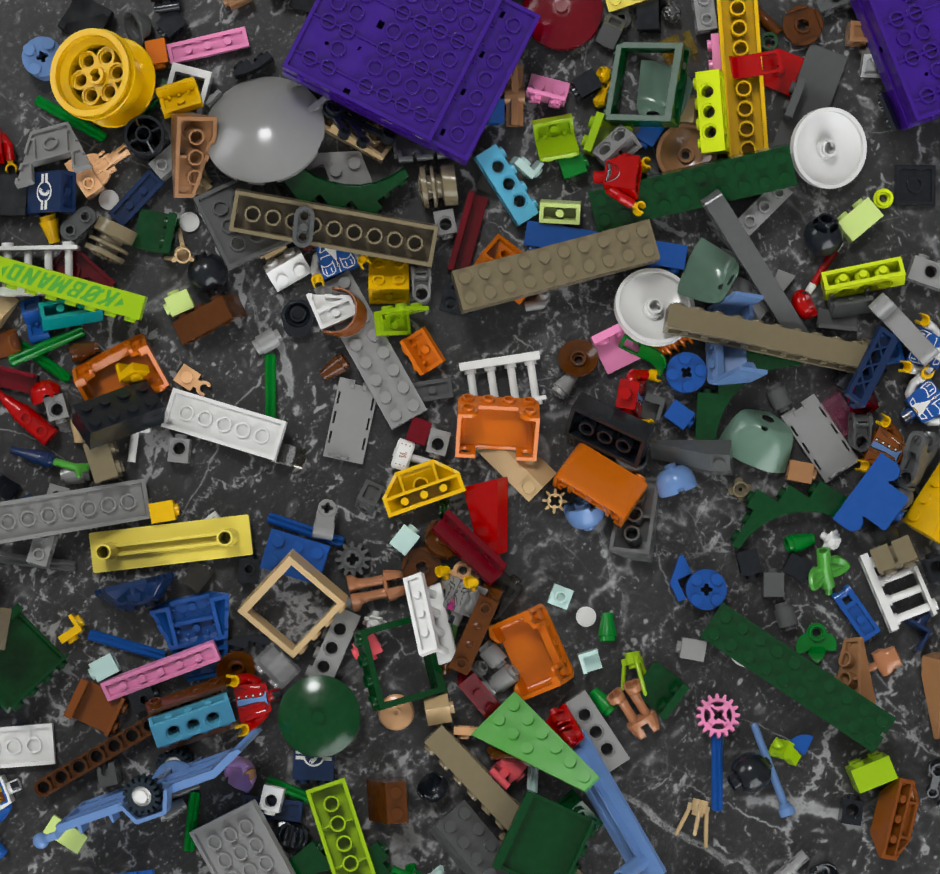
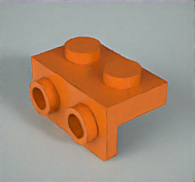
M425 326L399 341L403 353L409 357L413 369L420 376L430 372L446 361Z

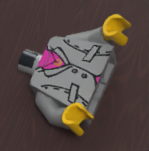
M437 566L434 569L435 574L439 578L443 577L442 582L446 590L443 607L452 610L448 622L459 626L463 615L471 616L479 595H486L488 589L478 586L479 581L472 575L465 576L463 579L453 575L449 577L451 573L449 566Z

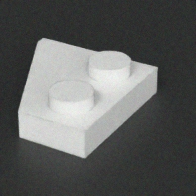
M306 294L321 331L354 317L355 304L351 295Z

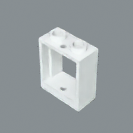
M173 62L167 84L174 83L176 75L194 77L197 80L204 81L201 92L204 107L198 108L196 114L204 115L205 102L209 96L214 77L213 73Z

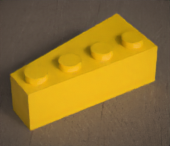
M940 463L902 520L911 529L940 544Z

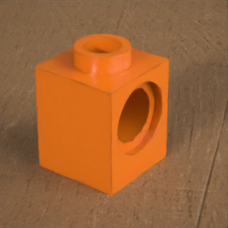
M165 38L144 41L145 49L151 57L155 70L166 69V66L171 65Z

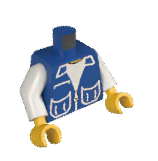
M317 247L316 252L312 255L310 267L313 288H316L315 284L318 282L325 286L324 281L330 280L347 270L351 271L358 267L364 270L363 264L369 262L371 265L372 262L366 255Z
M920 312L919 314L922 316L921 321L915 320V323L921 326L917 328L940 351V329L930 320L929 315ZM908 349L905 360H900L904 367L903 369H898V372L917 375L922 372L925 366ZM940 353L928 363L930 366L926 369L927 373H931L939 368Z
M929 364L923 368L922 372L909 381L906 388V398L903 402L907 409L899 414L905 424L915 418L919 424L940 426V391L931 380L935 370L933 373L926 372V369L930 366Z

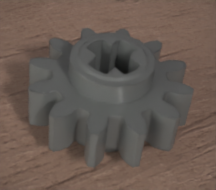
M351 541L349 548L346 544H343L344 551L337 550V553L341 555L340 558L335 559L336 562H341L337 569L344 568V575H347L349 571L352 576H356V571L363 575L362 568H369L365 561L371 560V557H365L369 550L365 549L362 551V543L355 547L354 542ZM351 553H354L355 557L358 556L359 558L355 565H351V562L347 560L351 557Z

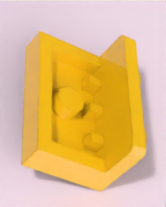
M194 77L184 78L155 89L165 119L170 118L171 113H186L204 107Z

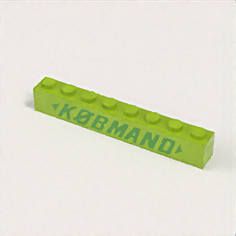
M0 256V282L5 283L6 288L17 290V287L25 289L24 293L36 296L37 292L45 294V299L56 301L57 298L65 300L64 304L74 307L78 303L85 305L84 309L92 312L100 309L104 310L103 315L116 318V314L124 316L123 320L135 323L136 320L142 321L148 299L146 296Z

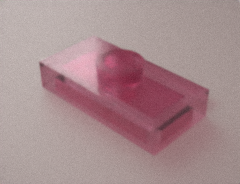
M836 391L820 403L841 434L845 436L848 434V416L851 411L840 392Z

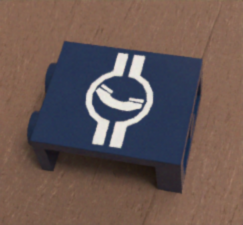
M55 170L34 173L35 184L28 186L27 214L45 216V213L48 212L75 213V172Z
M294 749L293 779L297 780V783L308 784L309 780L318 781L317 784H327L330 781H334L335 754L328 757H310Z

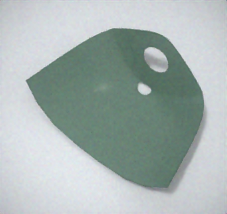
M641 60L636 104L639 115H647L649 111H655L659 115H664L672 66L654 60ZM688 76L686 79L681 115L686 107L693 87V82L691 78Z
M701 237L686 263L677 292L679 295L698 301L718 303L725 298L737 278L739 263L734 257ZM734 275L732 282L728 285L730 278ZM719 285H723L721 290L718 289Z
M744 409L733 417L718 440H732L733 458L766 472L784 473L786 472L792 450L793 433L787 424L770 412ZM762 416H769L774 420V422H767L762 418ZM765 426L768 430L763 431L761 427Z

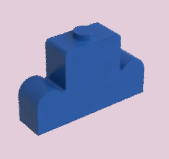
M880 453L835 514L833 520L851 532H857L863 528L864 518H867L884 531H887L894 521L898 523L905 513L902 510L909 502V498L890 484V482H895L899 479L901 475L900 467L886 455Z

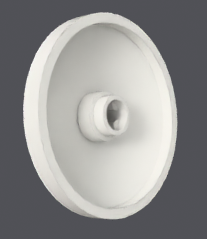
M826 107L809 112L797 123L791 136L790 153L793 166L805 182L817 188L834 189L850 183L860 173L866 159L867 141L862 126L853 115L840 108Z
M645 268L631 273L620 284L614 298V313L622 330L633 340L648 346H666L682 338L681 336L662 333L666 309L670 303L676 302L693 308L695 307L694 299L678 294L680 278L673 273L658 268Z

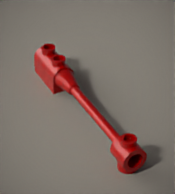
M0 390V401H2L1 403L11 414L13 420L40 443L47 446L58 434L59 430L30 405L24 404Z

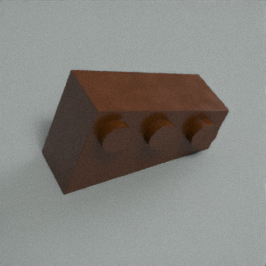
M220 293L211 297V302L206 305L201 303L193 307L195 311L191 313L184 312L178 315V320L173 322L172 325L182 345L190 344L223 325L227 326L230 324V321L236 318L247 316L238 295L222 296Z

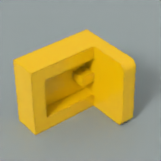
M132 362L129 365L123 363L115 365L119 382L137 383L150 372L148 365Z
M75 613L68 615L74 627L58 637L62 644L68 642L70 645L79 639L78 634L85 630L83 627L85 625L84 620L79 614L76 615Z

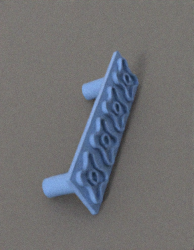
M582 730L585 738L572 750L600 777L585 794L625 861V864L616 870L614 874H665L667 872L666 868L586 730Z

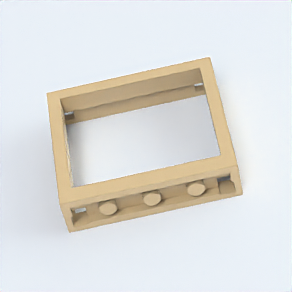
M292 549L241 603L237 612L294 658L298 653L301 655L307 649V643L310 640L315 641L321 634L320 630L324 626L327 628L333 622V616L337 612L339 614L343 612L347 607L348 595ZM291 565L335 602L296 645L252 608Z

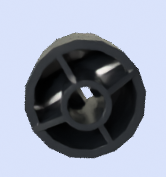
M150 115L136 116L125 127L124 140L126 145L136 157L143 161H152L169 146L167 131L156 118Z

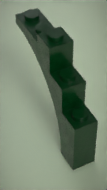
M403 167L391 176L378 181L363 184H343L322 178L305 168L295 176L284 180V182L299 200L317 202L320 199L318 195H321L328 205L349 208L351 206L349 202L352 201L360 211L380 214L382 212L380 210L382 203L379 199L385 200L393 193L391 190L394 187L398 186L400 188L408 182L409 172Z
M746 351L747 362H753L757 369L771 371L779 368L801 366V362ZM746 383L717 385L716 393H713V389H701V392L696 393L693 440H716L717 429L723 411L731 398Z
M822 481L811 484L807 491L809 496L804 495L790 485H786L785 488L782 486L776 494L777 501L758 489H755L754 492L750 490L744 501L747 502L745 507L750 509L751 512H746L740 522L743 525L739 531L735 529L732 533L730 545L739 549L746 539L760 526L774 518L789 513L816 512L834 517L847 500V497Z
M314 838L289 859L296 874H315L331 870L323 844L319 840L316 842ZM375 840L367 847L375 873L390 874L393 866L390 862L385 863L390 856L388 853L390 849L383 841L380 843L378 840Z

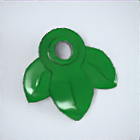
M817 622L810 624L806 629V633L800 635L796 642V652L799 654L808 652V655L815 663H819L824 658L826 650L836 651L837 647L834 636L827 633L825 626ZM814 629H818L820 631L818 636L813 635L812 632Z

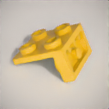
M370 257L369 259L372 264H369L368 272L369 304H410L409 263Z

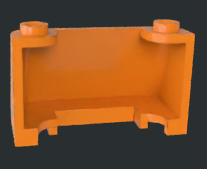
M137 334L74 367L72 370L73 380L84 401L131 385L119 382L115 367L117 363L129 365L134 362L148 365L150 372L141 381L146 379L156 393L162 392L167 388L169 381L144 334Z
M578 443L555 475L552 486L559 490L567 487L568 493L573 492L604 511L607 517L611 514V517L615 519L613 523L622 528L648 485L645 482L646 478L638 473L633 474L595 451L594 448L584 443Z
M537 604L488 627L490 639L497 644L503 643L511 664L519 671V680L515 683L514 691L523 700L559 687L574 677L572 664L551 617L543 604Z

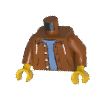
M881 413L880 415L883 416L882 421H875L880 426H875L871 435V447L863 452L860 459H857L861 466L860 468H855V471L866 473L880 453L886 455L896 464L901 465L905 443L903 442V436L891 422L889 416Z

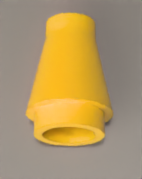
M55 213L39 217V225L48 243L60 242L59 221Z

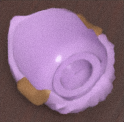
M237 756L224 769V777H228V783L232 787L245 793L251 791L257 775L255 766L249 759Z

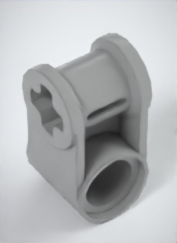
M411 266L412 294L415 303L421 302L422 305H426L431 299V267L415 268ZM420 290H424L428 294L423 300L416 297L417 292Z
M324 499L318 505L312 538L331 541L333 539L336 505L330 499Z

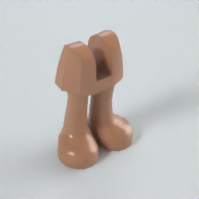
M383 570L382 575L368 578H356L352 575H346L349 593L363 588L383 585L382 589L350 594L353 613L359 612L362 605L366 602L384 598L393 601L405 595L404 586L390 588L389 584L390 582L402 580L404 578L403 571Z
M632 679L623 684L624 690L639 711L637 715L621 687L615 688L606 697L608 703L613 706L618 705L628 719L627 728L638 739L642 740L647 737L642 727L645 724H648L653 732L660 729L655 710L649 709L641 697L639 679Z

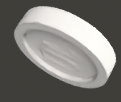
M105 190L99 196V204L105 210H111L119 202V196L113 190Z
M185 212L181 215L179 224L184 231L194 232L198 229L200 220L195 213Z
M581 607L576 613V620L581 626L589 627L594 624L596 613L590 607Z

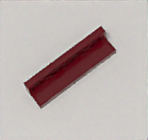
M470 190L447 268L450 272L470 266L488 202L487 197L477 195Z
M450 509L445 511L443 518L431 531L490 587L504 574L507 564Z

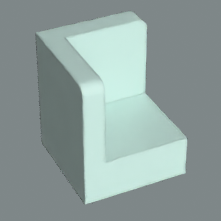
M597 648L577 653L583 674L602 668Z

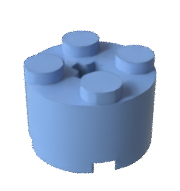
M40 36L31 39L23 46L22 62L26 70L37 79L50 81L51 63L59 48V44L50 37ZM46 55L45 62H42V56Z

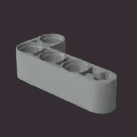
M882 292L868 305L872 312L886 324L924 366L940 353L886 294Z

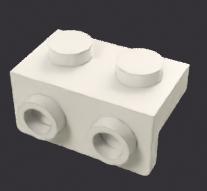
M298 246L288 248L282 255L277 258H271L263 266L277 292L311 273V269Z

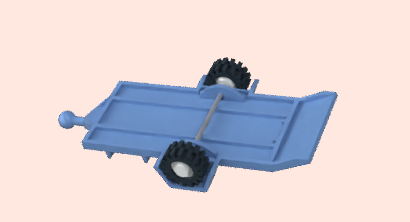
M257 728L250 731L236 747L203 759L200 756L196 760H192L194 757L193 753L189 754L190 750L188 748L184 750V746L161 753L157 757L158 760L155 765H158L153 775L149 774L146 776V773L140 776L137 775L125 787L81 802L55 825V832L49 834L37 833L33 837V845L38 849H44L48 846L49 842L58 840L66 830L75 827L83 834L89 828V822L109 816L112 823H114L121 817L120 811H123L135 824L165 815L171 809L172 793L216 778L256 738L262 729Z

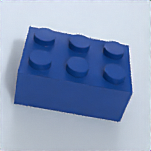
M271 528L260 568L272 571L294 549L323 574L331 549L330 545ZM292 565L283 574L312 583Z

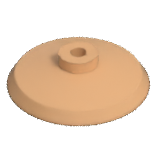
M392 694L385 697L384 702L401 698L404 696L400 694ZM412 702L380 710L378 711V717L386 728L395 731L402 730L411 724L414 718V707Z

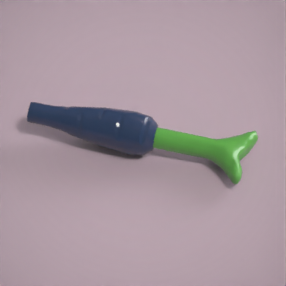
M14 446L10 449V454L20 456L39 466L46 468L57 466L72 470L78 479L82 477L83 472L90 469L89 463H73L58 459L55 454L48 451L24 449Z

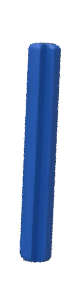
M269 513L267 523L312 538L313 526L275 513ZM333 534L332 541L314 538L338 547H342L345 540L343 536Z
M92 629L88 634V640L154 660L162 659L167 655V652L97 630Z
M723 733L719 739H717L716 734H713L711 737L712 811L723 810Z

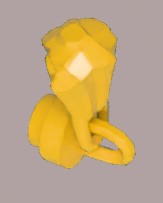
M601 66L596 71L600 82L604 83L593 99L596 108L606 106L607 90L610 87L611 69Z

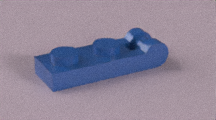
M846 584L842 587L841 591L833 593L831 597L859 637H863L865 642L881 630L852 588ZM849 596L851 601L845 604L842 599Z

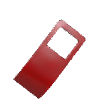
M779 49L744 56H729L732 77L734 79L783 71ZM776 53L779 68L763 71L760 57Z

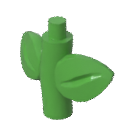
M821 547L816 550L817 567L810 569L808 581L812 591H816L821 587L824 589L825 595H832V588L835 587L833 577L844 574L851 565L839 555L831 556L830 548Z

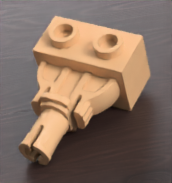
M124 143L111 153H106L102 150L98 154H87L93 169L76 173V183L88 200H92L107 190L104 185L109 181L111 174L117 171L116 163L131 155ZM70 159L64 165L68 171L74 172L72 169V159Z

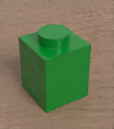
M581 152L572 158H562L557 161L563 181L587 174V168L590 167L587 157H583Z

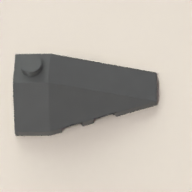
M645 477V482L648 485L647 489L622 528L618 525L614 526L611 533L609 552L634 561L652 562L659 494L656 488L657 478Z

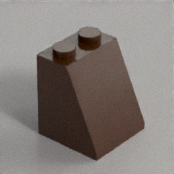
M407 776L366 779L369 820L384 824L409 823Z

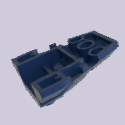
M176 571L95 590L94 594L119 610L125 609V612L138 610L137 606L145 604V608L155 606L158 600H162L167 587L171 586L177 577Z

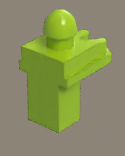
M778 737L773 740L768 750L770 756L784 759L788 764L794 766L797 765L801 758V755L794 748V743L779 739Z

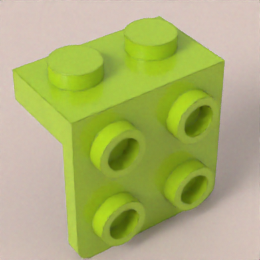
M597 111L595 116L591 115L587 126L591 128L589 135L584 134L580 145L584 147L582 153L595 157L591 151L617 127L610 125L604 120V113ZM624 126V127H626L628 130H630L631 132H633V129H632L631 127H629V126Z
M572 113L532 120L534 141L541 162L572 158L580 154L574 132Z
M419 302L411 303L410 306L407 303H397L395 308L393 306L381 307V311L373 312L376 336L411 335L409 314L428 311L429 306H422V303Z

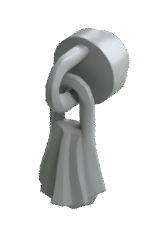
M482 660L474 662L470 671L472 670L478 678L482 679V683L496 698L497 692L492 689L489 682L483 677L487 674L488 665Z

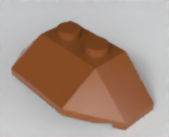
M898 777V779L892 781L879 792L870 834L880 858L896 861L899 858V854L904 851L910 842L919 805V797L914 780Z

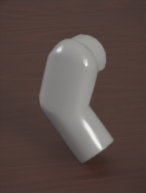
M550 292L540 293L535 300L524 302L526 312L544 309L550 300Z

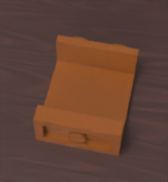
M81 678L63 716L69 719L75 718L104 732V735L108 737L111 733L115 734L120 724L117 720L120 714H125L129 705L126 703L128 698L122 696L108 702L101 685L87 678Z

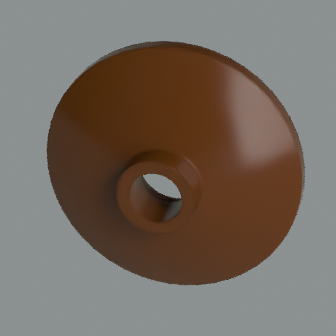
M581 339L567 342L562 346L558 354L560 368L563 372L573 377H583L590 374L596 368L599 360L595 346ZM577 359H581V360H582L581 363H576L575 361H576Z
M232 651L225 654L216 666L217 677L223 676L225 684L231 683V678H226L227 674L250 673L254 675L256 672V662L253 656L244 651Z

